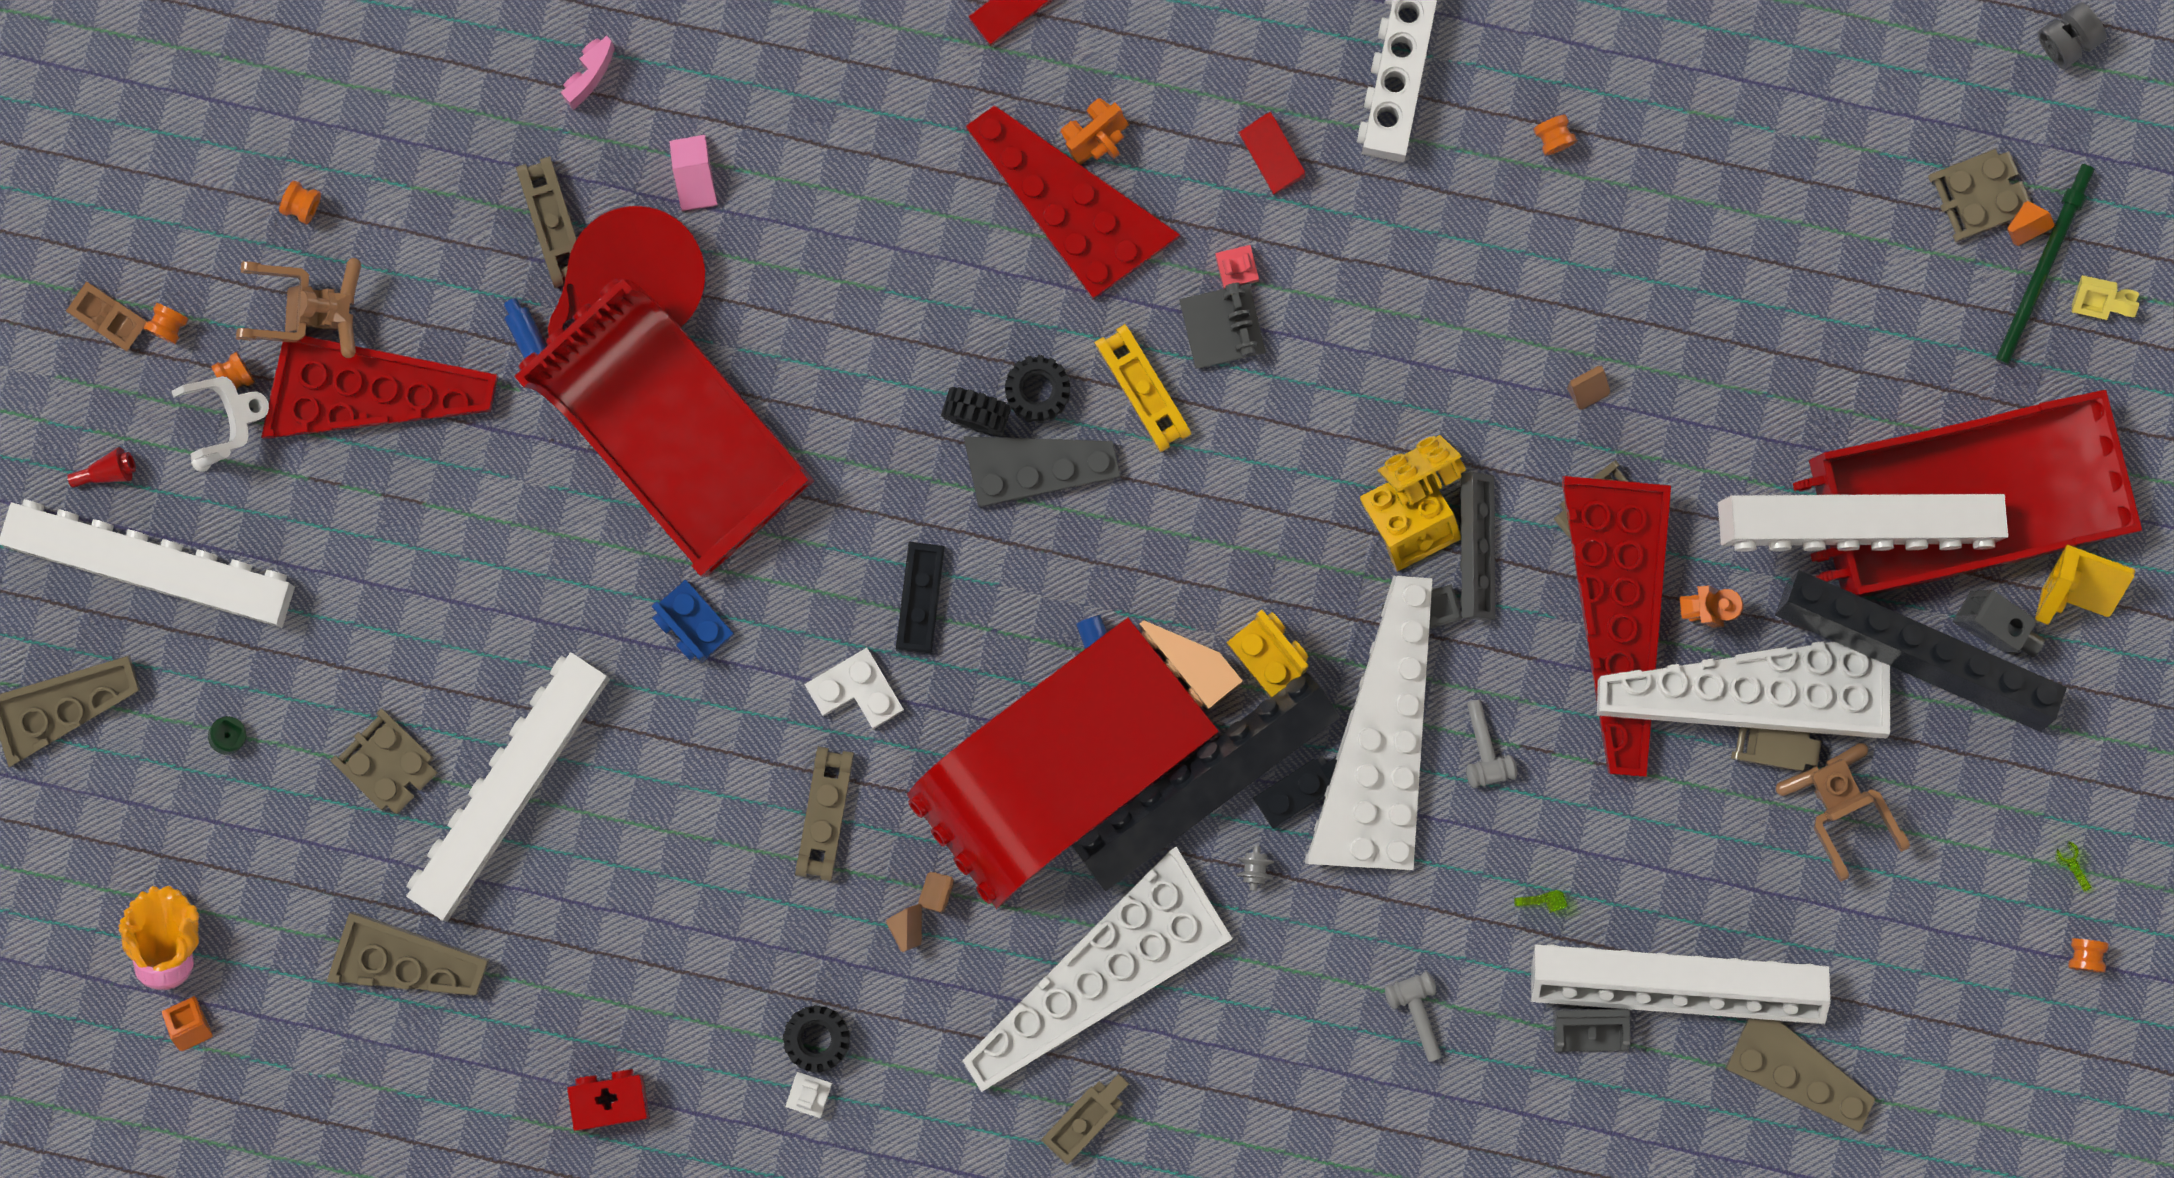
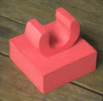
M1251 245L1215 253L1223 289L1226 288V285L1232 283L1243 285L1259 282Z

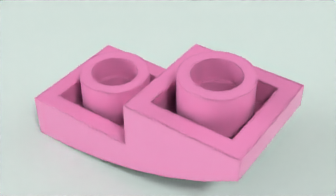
M608 36L604 37L601 41L599 38H596L585 46L582 50L584 55L579 59L587 71L583 74L580 72L575 73L563 85L565 89L561 91V94L573 110L595 89L611 62L615 47Z

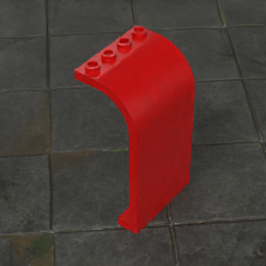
M1127 617L944 756L913 785L907 793L910 799L908 803L918 817H924L931 825V833L935 840L941 846H947L955 856L954 862L958 869L964 875L969 874L978 885L976 889L980 897L986 903H992L997 909L1007 902L1021 886L1042 868L1183 759L1208 743L1219 731Z

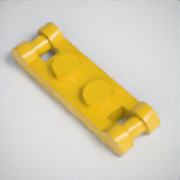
M1124 324L1116 329L1117 333L1107 339L1102 337L1095 341L1094 344L1161 453L1170 448L1169 443L1179 437L1183 440L1192 435L1131 331ZM1124 345L1129 353L1117 359L1113 351ZM1168 416L1172 425L1161 431L1156 422Z

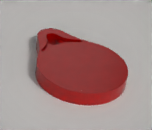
M626 206L613 209L597 217L581 232L571 250L562 294L549 320V336L558 329L563 328L564 324L568 320L573 319L574 314L588 303L591 306L594 305L602 297L600 291L614 279L620 281L622 278L630 280L641 287L682 328L695 313L701 301L705 285L704 260L693 235L676 218L651 207Z

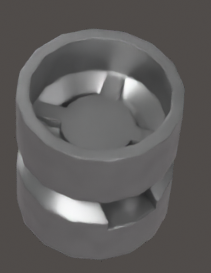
M2082 2L2066 11L2062 15L2063 21L2055 19L2038 31V38L2043 49L2050 59L2062 69H2066L2082 57V50L2090 52L2107 40V34L2101 21L2091 8Z

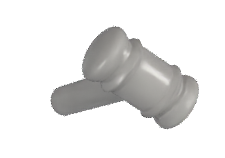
M1481 699L1468 702L1467 706L1482 761H1478L1476 765L1468 764L1466 767V776L1470 786L1475 789L1479 785L1485 787L1488 784L1505 782L1508 778L1516 779L1517 765L1511 755H1506L1504 758L1498 757L1497 759L1495 757Z
M1425 971L1421 976L1416 974L1409 979L1395 982L1394 985H1386L1385 996L1388 1004L1393 1009H1397L1400 1005L1405 1006L1408 1004L1428 1062L1442 1058L1422 1002V998L1426 999L1427 995L1434 996L1436 994L1435 981L1432 975Z

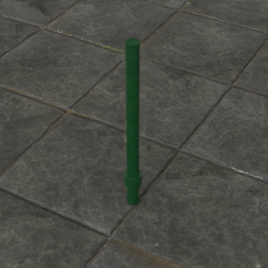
M2081 164L2072 187L2066 189L2061 200L2063 204L2061 212L1995 359L2001 364L2009 365L2076 211H2080L2087 198L2084 193L2095 171L2093 167L2087 164Z

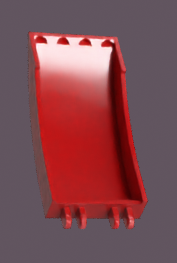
M2107 390L2047 401L1937 429L1824 452L1809 460L1813 478L1793 483L1794 491L1803 492L1816 488L1817 495L2005 494L2008 538L1996 542L1995 548L1975 550L1973 549V544H1961L1962 548L1940 550L1939 544H1928L1926 549L1906 550L1905 544L1894 545L1893 549L1882 551L1872 550L1871 545H1860V549L1839 551L1837 545H1830V549L1810 554L1812 562H1823L1831 558L1834 560L1836 571L1822 572L1816 576L1817 578L1826 582L1839 580L1840 588L1860 597L1948 579L2064 551L2067 545L2077 548L2142 531Z

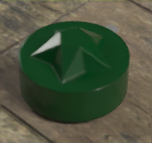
M230 716L217 719L208 731L210 746L216 752L224 755L237 752L246 740L244 725L238 719Z

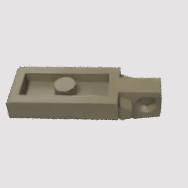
M1118 1074L1106 1087L1098 1081L1094 1087L1091 1086L1046 1133L1041 1141L1068 1165L1118 1112L1117 1110L1123 1103L1117 1096L1130 1083L1121 1074Z

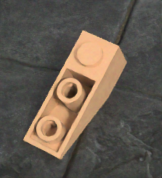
M1143 620L1139 624V628L1143 631L1141 633L1154 650L1157 649L1166 659L1164 663L1177 679L1180 677L1189 687L1186 691L1199 707L1204 706L1207 711L1211 710L1242 684L1243 680L1220 652Z

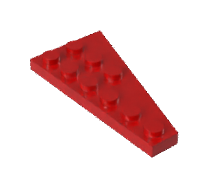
M304 336V338L296 343L282 342L269 400V410L265 418L261 438L270 439L491 412L498 375L355 346L356 353L352 358H345L341 354L340 343Z

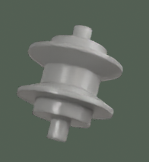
M1254 846L1253 853H1246L1245 857H1238V860L1243 862L1245 866L1244 871L1236 874V876L1243 877V882L1250 883V890L1257 891V884H1265V879H1273V877L1266 874V867L1273 864L1274 861L1267 860L1268 855L1260 854L1261 847Z

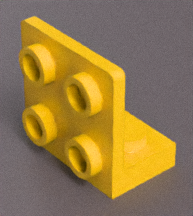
M1430 475L1426 478L1433 494L1429 495L1421 480H1419L1426 497L1411 506L1409 503L1401 505L1396 496L1397 491L1388 482L1360 496L1363 507L1385 542L1391 562L1397 572L1461 540L1454 513Z
M2067 545L2042 587L2035 619L2049 625L2056 612H2063L2066 603L2105 617H2110L2132 582L2135 569Z
M1261 609L1256 614L1255 620L1227 641L1226 644L1271 698L1284 689L1291 680L1300 677L1307 671L1308 664L1306 661H1308L1307 658L1309 656L1296 640L1290 643L1283 635L1286 628L1273 612L1267 615Z

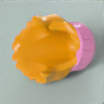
M152 886L149 888L148 893L140 892L138 897L130 902L129 908L124 910V917L120 919L118 926L123 951L133 960L136 977L143 985L156 990H169L183 984L192 972L194 965L192 953L199 944V913L197 912V907L191 905L187 897L182 895L181 891L171 886H165L162 889Z

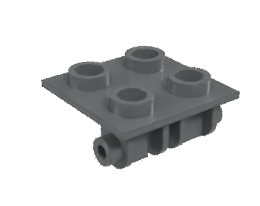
M1232 283L1226 285L1225 289L1179 299L1195 369L1266 353L1250 283L1243 285Z

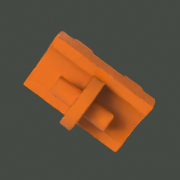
M1098 98L1086 110L1089 117L1093 120L1086 127L1082 128L1074 120L1061 128V133L1066 141L1065 144L1072 158L1080 165L1092 156L1098 160L1106 152L1113 159L1119 156L1120 152L1115 145L1124 138L1121 132L1129 126V123L1122 114V109L1115 102L1109 105L1101 98Z
M1709 585L1699 586L1698 595L1680 597L1682 619H1689L1690 622L1701 621L1702 624L1713 628L1724 627V621L1736 619L1743 611L1744 603L1742 597L1731 589L1718 590Z

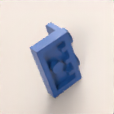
M686 579L659 603L656 601L651 606L657 612L652 619L666 634L670 630L674 631L681 639L676 646L690 661L697 657L703 663L735 635Z

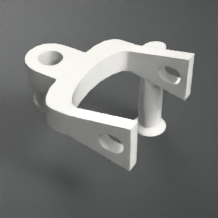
M224 376L185 384L172 390L173 397H178L205 389H213L219 395L227 412L230 424L229 441L201 448L190 453L191 464L194 469L199 472H205L212 464L229 457L231 450L238 449L247 443V424L264 418L269 410V403L263 394L248 392L238 395L232 381Z

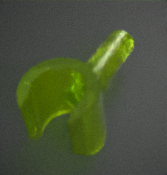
M2069 841L2067 846L2072 851L2073 857L2070 859L2063 858L2057 848L2055 859L2060 865L2068 866L2084 892L2088 891L2092 887L2076 860L2079 855L2078 847Z
M1553 890L1538 896L1514 897L1515 907L1539 905L1546 902L1549 913L1568 906L1564 893L1559 890Z

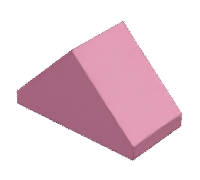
M700 135L670 141L672 169L682 212L718 206L706 136Z

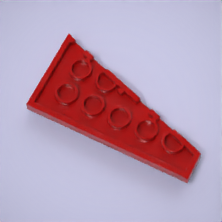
M995 105L965 126L968 133L1092 300L1099 297L1180 238L1179 233Z

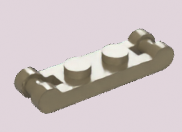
M548 156L540 159L541 163L528 167L527 164L517 166L516 170L554 288L564 286L568 266L560 268L557 258L570 255L577 237L552 159ZM545 176L547 184L534 188L532 180Z
M817 747L795 876L807 877V874L821 876L820 880L832 881L854 752L843 751L842 754L829 752V748ZM826 766L840 768L838 779L825 777ZM812 849L825 851L823 862L810 860Z

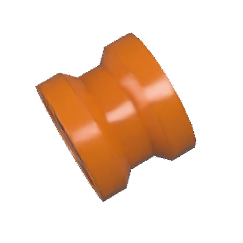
M1566 114L1553 117L1533 128L1535 135L1540 137L1543 142L1542 151L1544 156L1560 152L1578 141L1575 134L1570 133L1567 127L1569 120Z
M293 180L282 197L279 213L285 216L292 214L298 217L301 223L307 225L312 220L319 206L321 192L315 189L306 190L302 187L301 183Z
M156 303L153 308L154 316L151 321L145 323L143 329L176 345L179 340L177 333L181 327L186 326L189 319L162 304Z
M237 351L230 355L228 361L224 363L217 362L211 366L216 377H227L232 381L236 390L243 385L250 386L255 383L248 367Z
M2072 938L2071 947L2074 949V955L2069 960L2068 968L2105 973L2106 964L2103 962L2104 953L2108 951L2109 943Z

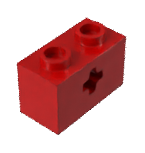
M633 1069L611 1072V1080L598 1082L597 1075L575 1078L576 1086L567 1087L574 1131L650 1119L643 1075L634 1076ZM605 1089H608L610 1094H616L618 1101L611 1103L610 1110H608L607 1105L599 1104V1097L605 1096Z

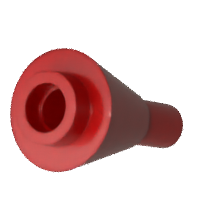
M117 447L88 466L87 469L68 474L67 479L71 488L90 482H127L132 480V473L136 471V465L130 452H125L123 448Z

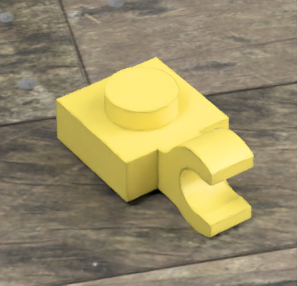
M2082 275L2072 302V313L2105 320L2108 319L2110 311L2127 317H2135L2139 308V303L2137 302L2139 293L2129 289L2117 292L2116 282Z

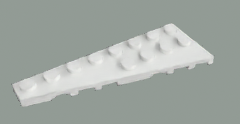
M1393 576L1381 614L1382 620L1375 642L1372 643L1369 652L1371 655L1366 671L1359 684L1360 690L1355 706L1351 710L1336 757L1337 763L1333 776L1324 797L1326 798L1319 820L1316 821L1314 827L1315 833L1309 852L1305 856L1306 864L1413 870L1432 578Z
M1824 641L1812 643L1810 646L1791 649L1783 647L1738 654L1733 658L1706 659L1702 660L1701 663L1682 666L1674 664L1668 665L1663 669L1643 672L1636 670L1604 675L1598 679L1597 715L1887 739L1890 735V665L1839 643H1824Z
M1178 848L1171 849L962 1060L981 1092L1232 940L1231 935Z

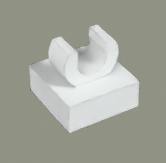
M797 1072L785 1107L821 1118L832 1083Z

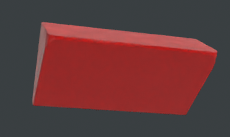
M1271 111L1238 132L1273 195L1305 178L1306 173Z

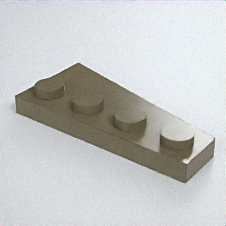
M130 655L1 693L0 741L8 767L15 765L138 692L140 686Z
M352 911L348 915L326 982H345L366 986L378 985L399 989L411 988L432 992L477 995L490 959Z
M1748 1018L1725 1067V1070L1856 1132H1861L1875 1101L1873 1096L1779 1020Z

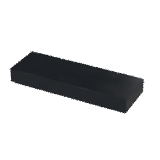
M917 542L908 543L896 651L932 655L945 546Z

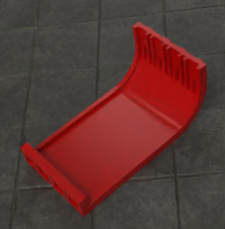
M624 278L620 281L614 279L600 291L602 297L594 305L591 306L588 303L574 314V323L566 330L560 328L546 340L548 346L538 355L534 352L527 356L519 364L518 367L521 370L514 377L524 388L533 389L545 397L573 424L693 563L691 566L699 576L708 577L814 482V479L678 323L637 284Z

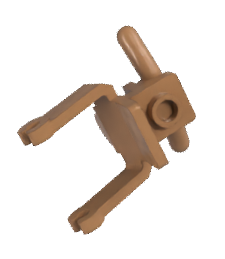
M357 258L348 260L340 293H335L334 289L314 290L312 287H308L309 274L302 268L261 265V263L243 261L240 273L298 278L300 284L288 288L285 332L238 328L236 339L247 341L259 339L296 343L304 338L306 326L339 330L341 354L345 358H352L356 353L353 315L349 314L350 305H354V295L361 269L360 260Z
M1858 743L1838 756L1826 761L1827 766L1818 769L1816 766L1776 785V792L1780 796L1788 795L1813 784L1815 785L1817 791L1814 792L1817 798L1822 800L1826 811L1816 817L1814 831L1832 862V868L1840 882L1848 879L1850 875L1823 824L1837 820L1873 802L1900 852L1909 849L1910 846L1905 833L1898 827L1881 793L1873 789L1860 793L1848 766L1868 754V747L1864 743Z

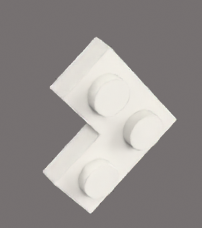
M868 648L863 649L804 684L823 717L854 698L872 729L904 712Z

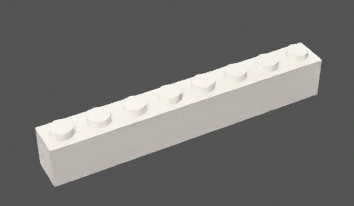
M2005 494L1731 495L1718 502L1721 546H1734V550L1737 552L1753 551L1757 549V546H1769V551H1786L1791 549V545H1803L1804 551L1826 549L1825 545H1837L1839 551H1851L1860 549V545H1871L1872 550L1882 551L1893 549L1894 545L1905 544L1906 550L1926 549L1928 544H1939L1940 550L1962 548L1961 544H1973V549L1985 550L1995 548L1996 542L2008 538Z
M24 499L22 505L10 503L0 535V545L7 549L276 627H283L295 586L286 582L287 575L267 569L265 575L251 572L252 565L233 559L230 565L216 562L218 555L197 549L195 555L182 552L183 545L162 539L161 545L147 542L148 535L127 529L126 535L112 532L114 525L93 519L91 525L78 522L79 515L58 509L57 515L43 512L45 505Z
M571 652L567 658L561 656L554 664L550 672L554 676L546 688L541 686L536 691L530 701V705L533 706L526 719L521 716L513 725L509 733L513 737L505 749L500 747L495 752L489 762V766L492 767L485 780L480 777L474 783L468 794L472 798L464 810L459 808L454 813L448 823V827L451 828L444 841L439 838L433 844L427 854V857L431 860L423 871L418 869L413 874L406 886L410 889L406 897L442 921L448 922L610 681V678Z
M1535 945L1531 965V1002L1825 1024L1831 1002L1829 966L1778 963L1775 961H1749L1737 958L1723 959L1704 956L1669 955L1666 953H1642L1628 950H1602L1590 947L1575 948L1557 945Z

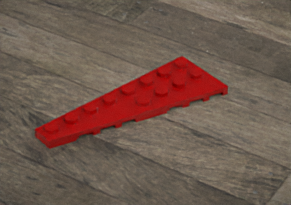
M1571 476L1562 477L1563 494L1596 701L1598 679L1600 676L1641 670L1642 672L1656 670L1671 485ZM1599 716L1608 773L1647 777L1651 720Z

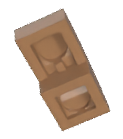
M87 281L66 310L67 313L126 352L147 322Z

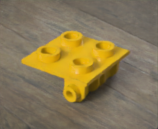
M1441 435L1421 440L1416 445L1417 448L1406 454H1397L1390 457L1383 467L1377 469L1378 473L1397 491L1396 496L1402 506L1407 503L1411 506L1426 497L1419 480H1421L1429 495L1433 494L1426 478L1428 475L1431 476L1434 484L1440 490L1443 487L1436 471L1445 486L1462 478L1461 473L1466 471L1460 459L1462 457L1461 454Z

